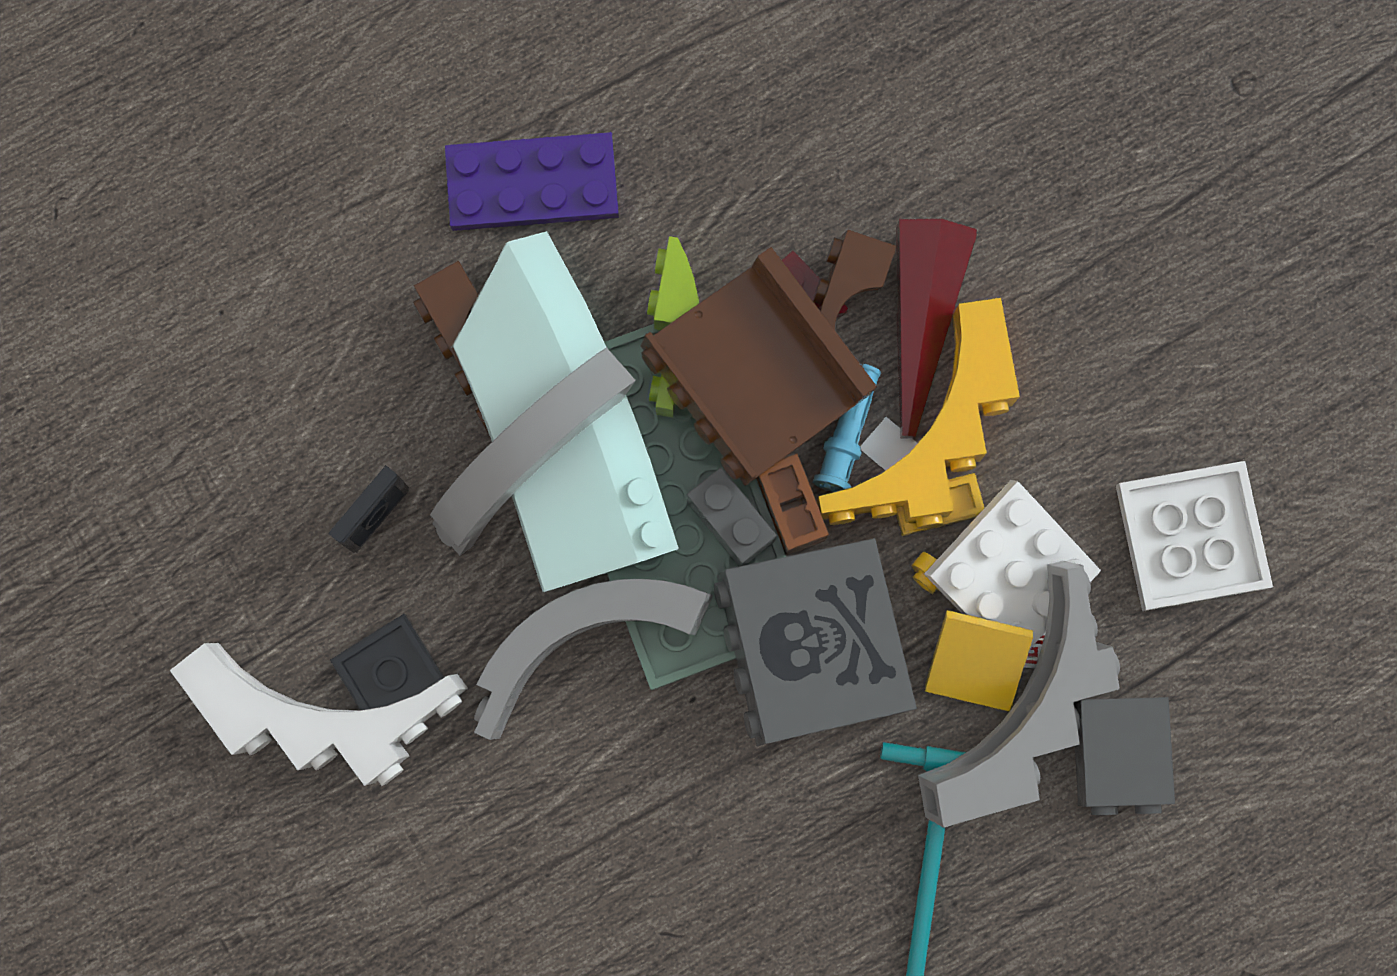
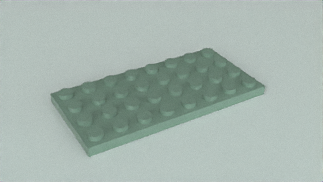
M654 324L604 343L636 380L626 396L649 455L679 549L607 572L610 581L622 579L662 580L686 585L709 593L713 597L696 635H690L655 622L625 621L651 691L736 659L735 652H730L726 646L724 626L728 625L725 609H720L716 603L714 583L718 582L717 575L724 570L739 567L686 502L687 494L719 468H723L720 461L723 457L713 443L708 445L701 439L694 427L696 420L687 408L682 410L675 404L673 418L656 415V402L649 401L653 376L661 377V373L654 374L647 367L642 359L641 352L644 350L641 348V343L647 333L651 332L655 335L661 331L654 329ZM740 478L737 480L732 479L777 535L774 543L746 565L786 557L757 479L746 486Z

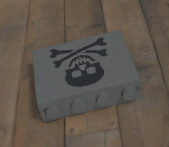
M875 538L726 569L717 575L718 582L714 583V595L718 607L725 609L728 625L724 626V638L728 650L735 652L738 668L734 669V681L740 695L745 694L748 712L744 713L745 728L749 738H755L756 746L917 709Z

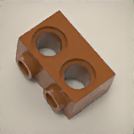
M798 454L782 459L756 478L786 556L824 542L827 539L829 533Z

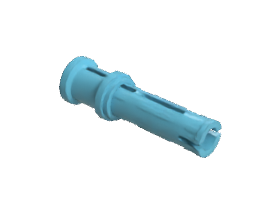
M863 364L864 370L873 382L877 384L881 371L873 366ZM874 391L839 417L833 437L825 441L823 449L826 451L823 465L820 474L815 475L813 483L816 486L830 492L851 488L848 481L854 461L859 460L862 453L858 443Z

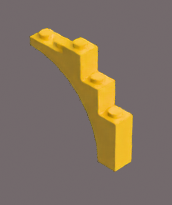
M1001 298L961 303L957 306L952 315L955 340L952 377L942 408L930 430L909 454L882 474L853 488L819 496L816 503L823 520L829 519L830 525L845 524L855 521V515L870 512L872 518H885L898 514L897 508L903 507L905 522H917L918 529L943 525L942 518L948 517L953 512L946 467L950 466L951 472L971 470L976 468V462H980L987 454L979 411H983L984 416L1007 413L1009 407L1013 406L1020 397Z

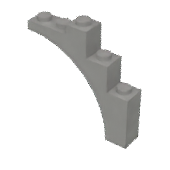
M1067 561L1047 564L1049 608L1046 634L1037 665L1021 697L1004 720L977 746L952 762L918 775L925 817L944 828L1040 800L1037 786L1040 784V772L1033 757L1080 745L1078 735L1080 717L1073 702L1120 689L1118 681L1120 663L1113 647L1096 642L1095 640L1098 627L1090 609L1088 595L1091 591V584L1083 565Z

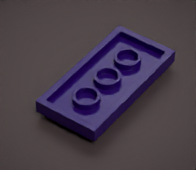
M612 132L445 145L449 216L452 231L619 218Z

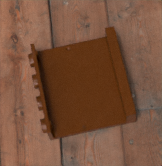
M772 247L758 255L752 267L655 335L651 332L647 333L641 343V348L644 350L641 352L642 359L647 367L654 374L659 372L670 385L667 391L674 403L682 410L684 408L689 410L696 420L694 427L698 435L706 444L710 445L713 443L723 456L720 461L725 471L732 479L737 480L740 478L745 486L859 404L877 388V385Z

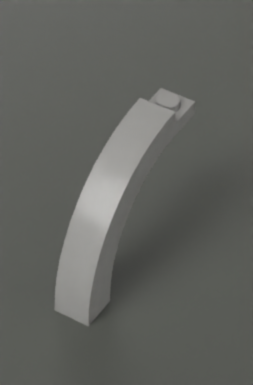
M607 347L570 373L510 424L464 470L436 504L430 514L434 519L432 524L435 526L441 541L447 546L453 547L459 556L473 547L488 522L529 477L576 435L620 403L636 380Z
M622 579L583 587L551 601L517 626L487 663L476 685L492 693L490 698L485 696L476 710L474 720L478 721V725L474 733L489 740L500 739L515 703L534 670L549 654L574 636L592 628L622 621L655 622L690 635H696L713 595L686 585L668 581Z

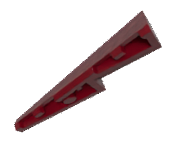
M899 219L896 227L900 439L916 437L977 236V229L945 219Z

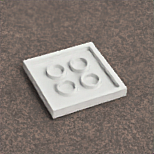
M1245 461L1123 482L1116 485L1142 611L1273 587Z
M1010 480L924 575L962 614L1033 630L1031 648L1046 632L1049 608L1047 564L1067 561L1083 565L1090 582L1101 570L1018 481Z

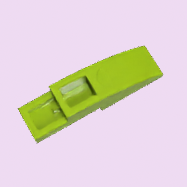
M669 236L667 250L661 248L658 250L655 274L662 275L659 291L651 289L647 315L654 316V329L662 330L699 304L695 280L688 258L679 239ZM662 374L661 377L653 376L649 401L656 402V415L673 418L675 403L667 391L670 385Z

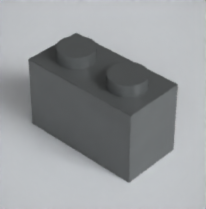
M722 467L687 494L686 502L739 567L745 566L775 542L777 537L775 532Z

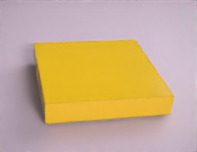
M947 610L925 683V692L1010 711L1033 640V630Z

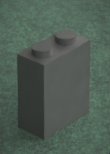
M1169 697L1084 699L1073 702L1080 717V728L1078 729L1080 745L1075 746L1078 806L1091 807V815H1117L1118 806L1135 805V814L1162 813V805L1175 804Z

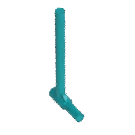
M882 742L880 759L922 766V769L928 772L952 762L966 752L926 746L923 749ZM931 820L928 821L906 976H924L945 834V827L943 828Z

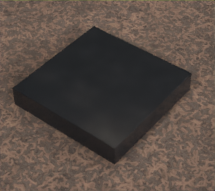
M385 465L328 534L351 552L357 553L408 493L409 487L394 471Z
M402 614L330 659L360 710L380 708L420 694L445 678L406 614Z

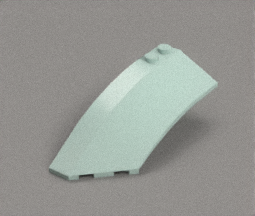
M546 231L509 241L504 245L497 263L471 309V313L452 347L460 361L493 442L537 400L570 373L605 349L606 345L585 300ZM626 395L620 403L591 423L555 453L512 495L542 592L679 549L649 455Z

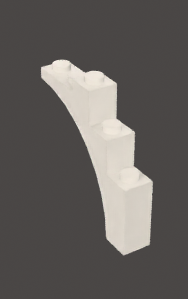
M204 643L170 670L231 755L248 752L249 755L257 753L272 741L268 735L271 733L297 770L313 766L317 771L338 755L334 750L337 748L364 786L376 783L377 781L383 786L403 771L400 763L409 757L400 741L403 740L407 745L422 735L428 729L424 722L436 713L440 717L450 713L462 703L459 695L468 689L459 675L455 674L446 676L420 694L389 706L368 710L327 709L297 702L267 688L240 668L219 643Z

